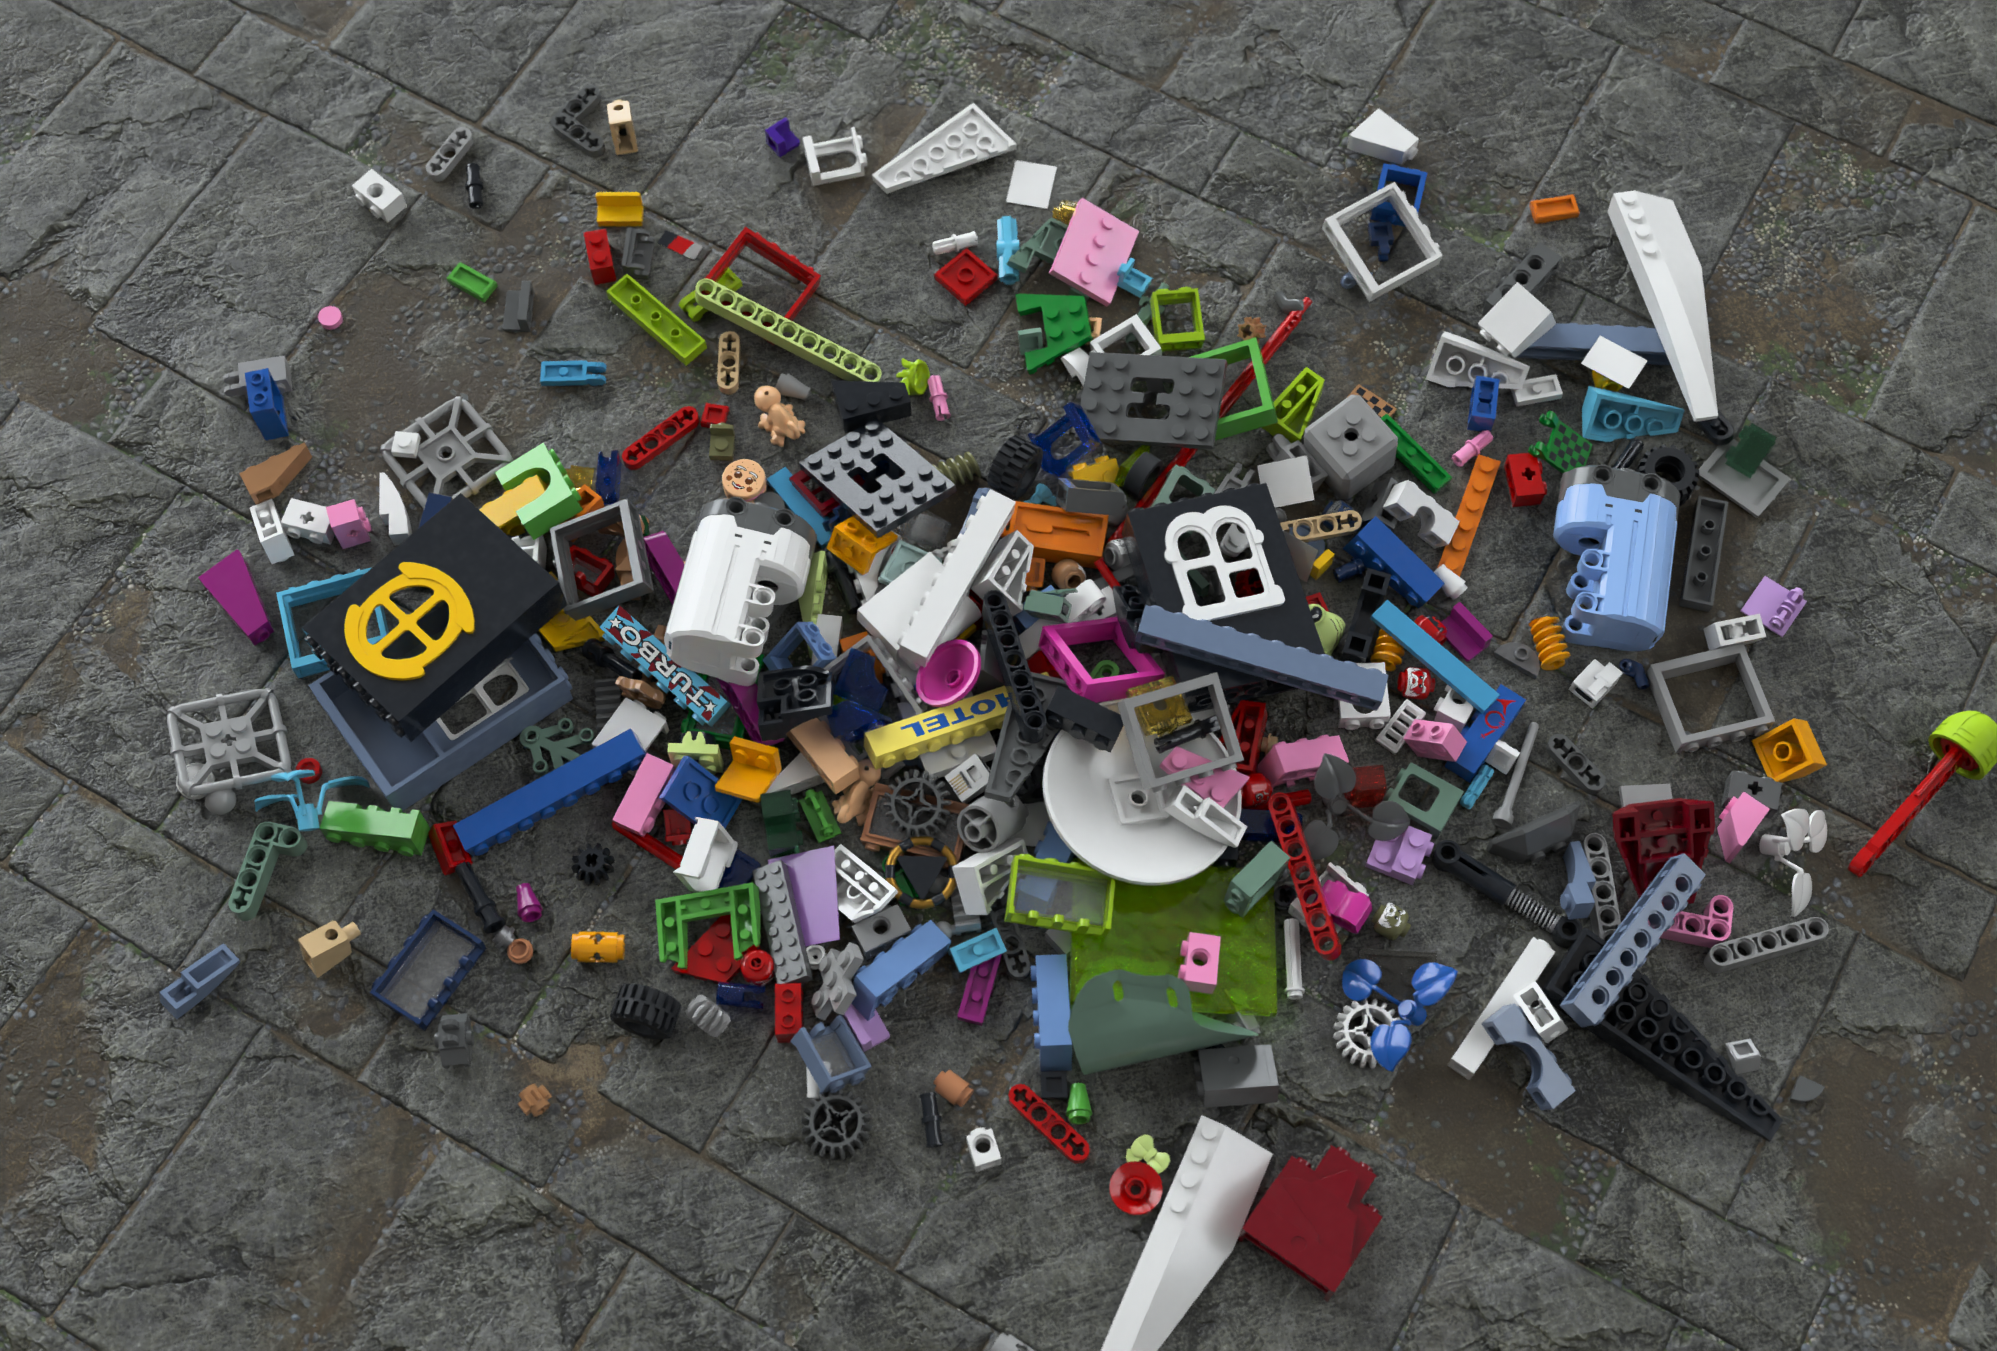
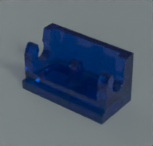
M611 450V457L603 456V452L598 453L595 492L602 497L604 504H613L619 501L622 463L618 450Z

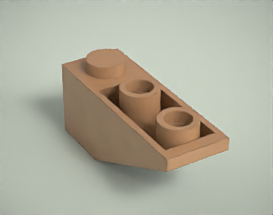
M304 442L291 447L279 455L271 456L268 460L256 466H250L239 474L257 505L279 496L311 460L312 455Z

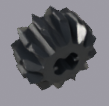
M587 843L585 851L578 848L577 851L580 856H572V861L575 864L571 868L573 873H577L576 878L578 881L584 880L585 884L589 886L594 880L595 884L599 886V879L603 878L608 881L609 876L607 873L614 872L615 869L612 864L615 862L613 856H610L609 848L602 849L599 843L592 848L591 844ZM594 862L596 864L597 862L596 866H589L590 863Z

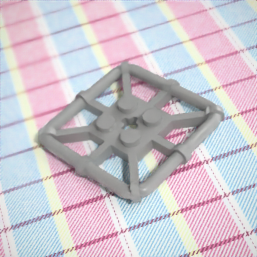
M460 396L447 401L426 416L418 417L415 419V423L401 431L417 433L422 430L429 438L419 445L417 457L423 464L407 474L392 455L391 449L394 436L385 444H382L380 448L384 460L400 479V484L403 488L410 491L423 509L427 498L415 484V481L428 472L436 479L433 493L442 495L444 483L459 475L467 486L451 497L454 499L461 493L467 498L472 494L476 495L479 493V489L497 478L496 471L514 461L508 449L493 432V427L486 423L472 405ZM462 409L478 427L465 437L457 430ZM452 410L449 426L434 434L428 425ZM481 437H486L500 455L476 453L470 445ZM445 451L447 453L452 452L449 458H442V453ZM476 462L499 464L474 482L464 471Z
M268 687L224 696L222 693L216 694V697L183 703L175 707L171 706L167 710V726L172 746L170 748V755L175 761L178 782L183 790L182 793L188 797L232 788L240 790L242 786L271 781V775L292 771L291 757L286 739L287 728L283 725L274 690ZM259 698L245 716L227 719L225 705ZM268 704L273 724L272 729L253 732L252 722ZM218 706L221 720L203 724L183 713ZM177 722L201 733L203 743L183 746ZM227 739L235 740L232 742L231 746H227L226 743H223ZM276 739L281 762H277L259 753L256 742ZM205 753L207 762L195 777L189 781L184 757ZM255 761L271 769V771L240 777L237 765ZM231 766L232 779L201 785L213 770Z

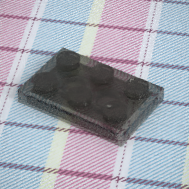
M1359 949L1358 960L1367 959L1379 966L1382 977L1376 984L1377 987L1400 1002L1405 1000H1413L1415 1002L1413 993L1417 990L1412 986V978L1420 966L1430 962L1437 963V953ZM1373 989L1371 995L1367 998L1368 1002L1377 999V1002L1393 1003Z

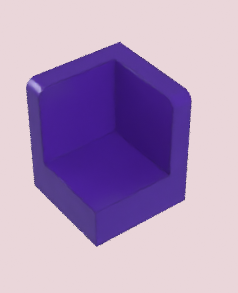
M786 117L765 130L767 144L779 157L800 145V140L791 132L789 120Z

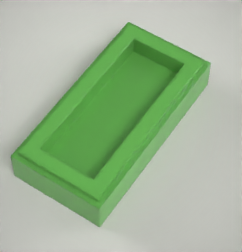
M461 262L446 278L451 285L484 303L498 287L496 281Z

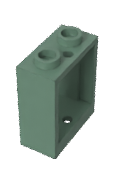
M1270 841L1231 880L1223 900L1226 907L1232 913H1237L1243 917L1282 878L1291 857Z

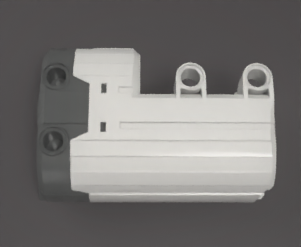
M739 497L717 499L705 504L699 512L664 636L666 654L670 659L685 669L717 677L725 682L742 686L753 685L757 680L759 662L756 657L761 655L769 632V622L765 617L771 615L774 605L794 602L804 593L817 542V534L810 524L791 510L775 509L761 502H746Z

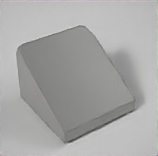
M1750 1038L1725 1043L1732 1068L1736 1074L1760 1069L1761 1055Z

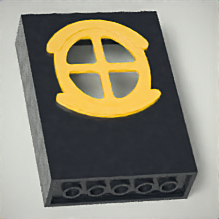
M460 493L306 623L302 629L306 634L304 640L312 648L311 651L319 660L324 659L328 663V668L336 676L339 674L351 691L356 690L360 694L359 698L368 707L371 705L383 722L388 721L392 725L391 729L400 738L405 736L412 742L568 604L559 582ZM427 587L432 589L434 594L409 615L405 614L390 600V596L393 593L405 588ZM445 601L449 606L448 625L442 637L438 640H433L417 625V621L439 602ZM381 605L399 620V624L378 643L372 645L367 640V625L373 611ZM406 631L413 633L427 647L424 653L408 659L395 660L382 656L383 650Z

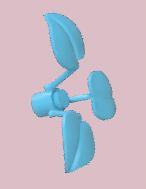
M295 770L289 773H277L271 775V779L279 782L293 779L297 794H277L257 798L254 800L255 811L257 812L261 808L278 801H290L298 821L299 831L317 830L320 828L318 815H322V805L327 789L347 785H362L370 788L367 779L360 776H347L330 780L322 785L317 808H314V804L304 803L299 778L314 776L315 771ZM296 798H299V806L295 802Z

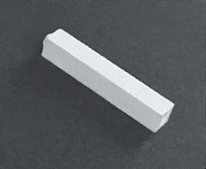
M1532 938L1447 1066L1468 1080L1475 1074L1495 1044L1481 1023L1505 1005L1515 1003L1517 1006H1520L1513 995L1537 981L1555 953L1546 941Z

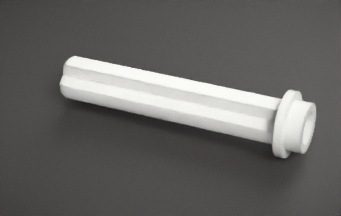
M1290 918L1284 921L1287 983L1284 993L1288 999L1297 1000L1303 998L1305 989L1302 988L1299 921Z

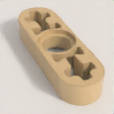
M727 331L719 338L717 383L719 390L726 395L735 393L739 388L741 343L739 335L733 331ZM729 340H733L732 351H728L727 344ZM726 359L735 360V364L731 367L724 366L723 362ZM727 375H730L731 378L729 386L725 385V383L727 382Z

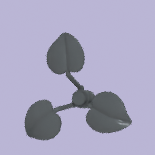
M1326 753L1323 755L1322 762L1315 775L1314 787L1317 793L1322 796V802L1327 807L1325 813L1327 814L1328 823L1326 825L1322 820H1314L1303 829L1312 859L1327 858L1334 853L1338 846L1339 838L1338 834L1331 829L1333 825L1332 813H1343L1346 808L1366 821L1371 822L1368 827V833L1374 839L1389 841L1400 836L1410 824V818L1404 808L1394 801H1383L1375 806L1372 811V817H1369L1347 802L1342 793L1349 792L1355 787L1356 774L1352 767L1344 760ZM1297 848V856L1302 853L1303 849Z

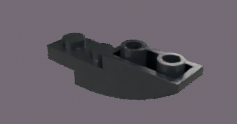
M1129 584L1113 586L1117 617L1129 648L1137 649L1139 653H1162L1163 649L1135 641L1145 605H1147L1138 588Z

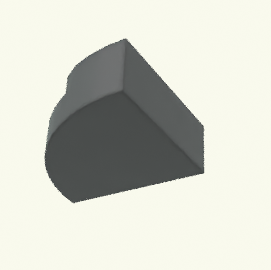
M1799 1076L1789 1101L1794 1103L1811 1101L1822 1093L1825 1086Z

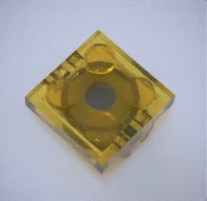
M1173 676L1129 688L1126 695L1127 698H1132L1176 685ZM1182 694L1134 708L1145 736L1157 734L1158 737H1162L1165 732H1168V734L1172 733L1179 726L1191 723L1193 719Z

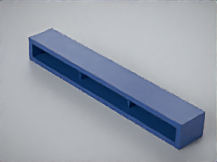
M630 728L454 824L453 827L466 852L472 856L482 855L494 844H501L511 839V835L516 832L530 829L533 827V823L538 820L554 816L560 808L576 804L582 796L598 792L604 784L620 780L624 773L630 770H638L646 756V752L638 736Z

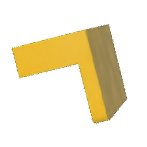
M596 192L598 226H643L644 206L640 192Z

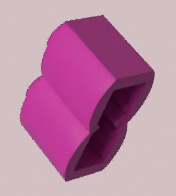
M1327 880L1322 889L1333 922L1343 929L1357 934L1373 910L1370 898L1362 892L1355 893L1349 891L1348 887L1340 881L1336 880L1333 882ZM1318 895L1315 897L1312 903L1316 902V900L1318 899Z

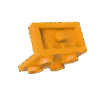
M852 516L834 527L826 549L864 575L869 572L875 554L896 542L898 536L890 531L877 538Z
M734 736L730 741L733 762L715 785V790L758 803L782 770L778 748Z

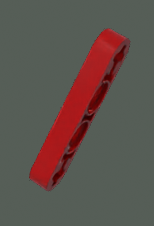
M691 406L681 408L627 447L622 453L625 467L629 470L641 468L695 429L699 424L697 410ZM688 416L692 417L693 419L690 421L689 419H685L684 417ZM668 427H673L676 429V433L668 436L664 434V430ZM649 441L658 442L657 447L654 449L645 447ZM630 456L637 457V460H636V461H634L633 459H630V460H629V457H630Z
M1016 1084L1010 1089L1008 1095L1010 1105L1069 1161L1080 1164L1087 1160L1090 1151L1087 1141L1037 1094L1024 1084ZM1016 1092L1019 1094L1025 1092V1100L1029 1104H1031L1032 1100L1035 1101L1030 1105L1027 1112L1024 1111L1027 1105L1022 1100L1015 1101ZM1042 1108L1046 1111L1047 1117L1043 1121H1036L1032 1117L1033 1110ZM1062 1126L1066 1130L1065 1137L1062 1139L1053 1138L1051 1135L1052 1128ZM1072 1135L1074 1138L1071 1139V1143L1075 1147L1083 1146L1082 1153L1084 1155L1077 1154L1074 1156L1072 1155L1073 1148L1069 1144L1066 1145V1148L1062 1145L1067 1143Z

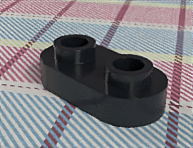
M1719 409L1717 419L1697 421L1701 430L1716 445L1729 444L1734 438L1733 426Z

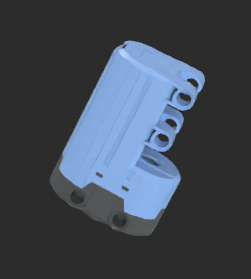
M1604 464L1581 466L1562 474L1553 537L1564 550L1581 556L1577 564L1578 572L1572 575L1566 588L1568 596L1575 600L1571 608L1572 615L1566 618L1562 626L1561 634H1564L1566 642L1622 651H1643L1654 647V644L1663 636L1666 625L1680 504V493L1671 482L1653 473L1643 474L1629 468H1611ZM1586 562L1592 563L1593 566L1587 565ZM1575 583L1581 584L1584 588L1578 587ZM1580 605H1584V606H1586L1588 609H1587V610L1582 609V608L1580 607ZM1569 626L1576 627L1578 631L1572 630Z

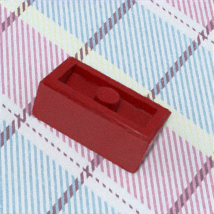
M457 821L433 824L428 832L444 875L454 873L456 866L460 863L469 862L471 865L473 864L470 854L465 851L453 827Z

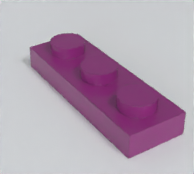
M1002 954L971 968L957 1020L983 1026Z

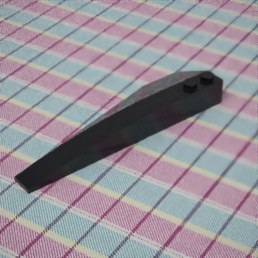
M1586 927L1583 928L1541 989L1551 1004L1568 1017L1570 1016L1559 1005L1606 944L1605 940ZM1637 969L1632 974V981L1618 993V1000L1604 1012V1019L1596 1026L1584 1027L1665 1082L1768 1142L1772 1141L1783 1121L1759 1094H1755L1746 1085L1748 1082L1741 1075L1738 1076L1728 1066L1729 1062L1710 1047L1712 1044L1681 1012L1678 1013L1669 1003L1671 1001L1653 987L1652 981L1645 974L1642 975Z

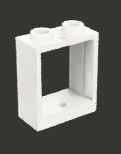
M1137 314L1090 341V352L1104 353L1103 349L1132 332L1145 350L1140 355L1162 356L1161 347Z

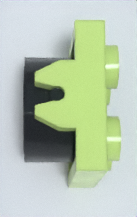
M687 731L680 734L679 743H668V755L671 764L675 768H677L683 756H690L713 775L716 772L723 773L724 763L719 745H716V738L710 733Z

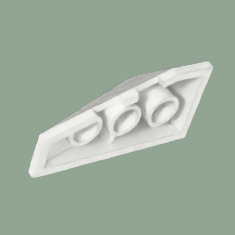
M1444 331L1426 379L1446 387L1466 386L1472 388L1477 375L1500 379L1499 388L1522 389L1530 366L1466 338Z

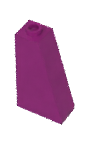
M238 549L198 577L204 588L254 646L268 639L270 634L274 632L248 564Z

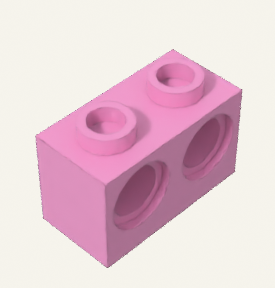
M1414 719L1403 738L1418 757L1454 762L1457 761L1467 743L1454 724Z

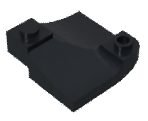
M797 666L759 672L757 705L759 709L758 728L762 741L787 738V733L796 726L814 718L833 714V692H836L833 673L817 666Z

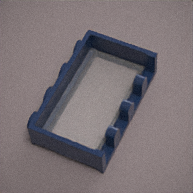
M433 909L429 915L426 914L421 919L419 928L414 935H410L405 940L403 949L398 956H394L389 961L388 969L382 977L380 976L374 981L370 994L375 1000L425 1032L487 948L481 939Z

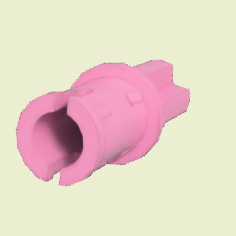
M932 375L927 380L931 394L929 400L933 403L936 420L943 421L945 420L944 415L946 419H949L951 416L946 401L948 396L947 393H944L941 377L939 375Z
M1483 430L1472 440H1467L1465 445L1452 455L1453 462L1458 467H1462L1473 456H1478L1480 450L1493 441L1491 432Z

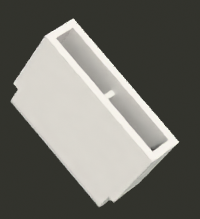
M931 552L857 609V620L875 639L877 637L881 639L887 648L886 650L895 660L900 657L914 671L920 668L921 665L899 655L900 645L897 642L902 632L909 630L911 626L909 621L913 613L920 611L922 607L920 602L926 591L931 592L933 588L931 584L936 573H942L944 569L943 564ZM969 592L938 646L947 641L954 640L982 617L977 605L969 598Z

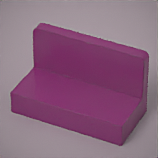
M1461 602L1456 604L1452 608L1450 616L1441 622L1447 628L1446 641L1467 662L1485 650L1493 638V635Z

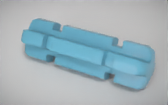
M1482 765L1478 775L1475 776L1466 793L1462 796L1460 804L1467 809L1473 807L1476 799H1478L1492 777L1494 770L1488 765Z

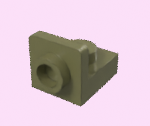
M727 423L710 424V460L733 461L736 437L734 426Z

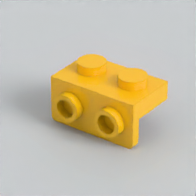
M1108 455L1095 458V463L1087 465L1086 462L1073 465V470L1068 471V475L1072 479L1112 482L1118 487L1124 485L1121 475L1116 479L1119 472L1116 458H1109Z

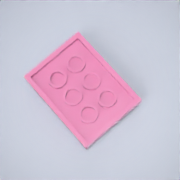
M1081 198L1075 208L1049 274L1107 307L1111 304L1120 277L1117 275V272L1122 263H1127L1139 231Z

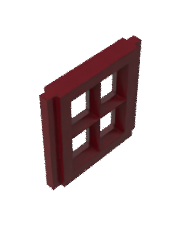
M800 470L791 476L789 481L818 514L825 518L833 512L832 509L840 504L834 498H830L822 504L815 495L823 489L818 487L811 492L804 485L811 478ZM859 474L851 478L860 487L865 482Z

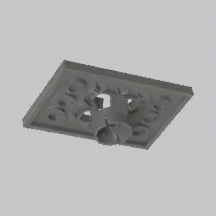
M1090 352L1074 436L1076 441L1214 450L1228 364L1227 360ZM1136 381H1146L1148 391L1145 393L1132 392L1133 384ZM1164 383H1174L1172 393H1166ZM1152 400H1157L1156 404H1164L1167 410V414L1161 419H1144L1141 413L1144 406ZM1131 407L1135 408L1139 418L1128 417V411Z

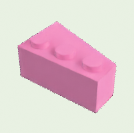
M1322 735L1313 740L1302 738L1294 743L1286 744V742H1279L1274 744L1270 752L1258 764L1257 773L1263 774L1270 780L1273 792V788L1286 783L1287 787L1295 786L1294 781L1308 777L1309 781L1314 780L1325 753L1339 757L1346 763H1349V759L1339 735L1331 737L1329 735Z
M647 753L612 819L615 824L644 838L646 833L652 830L656 817L665 805V802L659 797L675 772V766Z

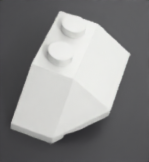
M842 844L835 849L838 910L854 923L880 912L898 891Z

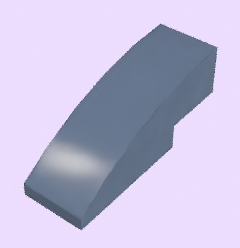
M223 943L183 970L180 979L160 991V1003L178 1019L211 993L236 968L240 960Z

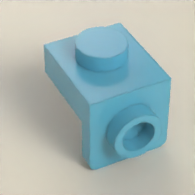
M1130 258L1127 264L1122 263L1117 272V275L1120 276L1117 286L1141 298L1151 284L1152 278L1133 268L1135 259Z

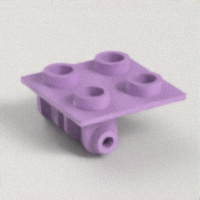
M1764 576L1740 612L1747 616L1760 613L1763 626L1783 637L1807 601L1803 599L1804 592L1802 589L1796 587L1789 591Z

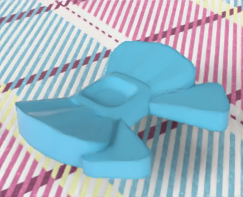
M1039 483L1036 485L1035 493L1031 498L1023 502L1033 504L1045 502L1055 507L1056 497L1052 496L1051 490L1046 485Z

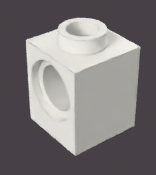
M981 1127L970 1132L971 1135L966 1136L976 1172L1001 1165V1156L992 1128L986 1130L985 1127ZM984 1142L989 1144L991 1148L986 1153H980L976 1150V1146Z

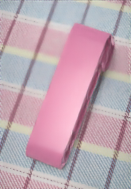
M1717 895L1705 907L1703 915L1681 911L1674 917V924L1664 931L1660 938L1708 948L1723 943L1731 933L1733 903L1727 896ZM1714 906L1720 907L1723 914L1717 913ZM1685 925L1694 927L1695 932L1688 931ZM1711 930L1718 931L1721 938L1715 937Z

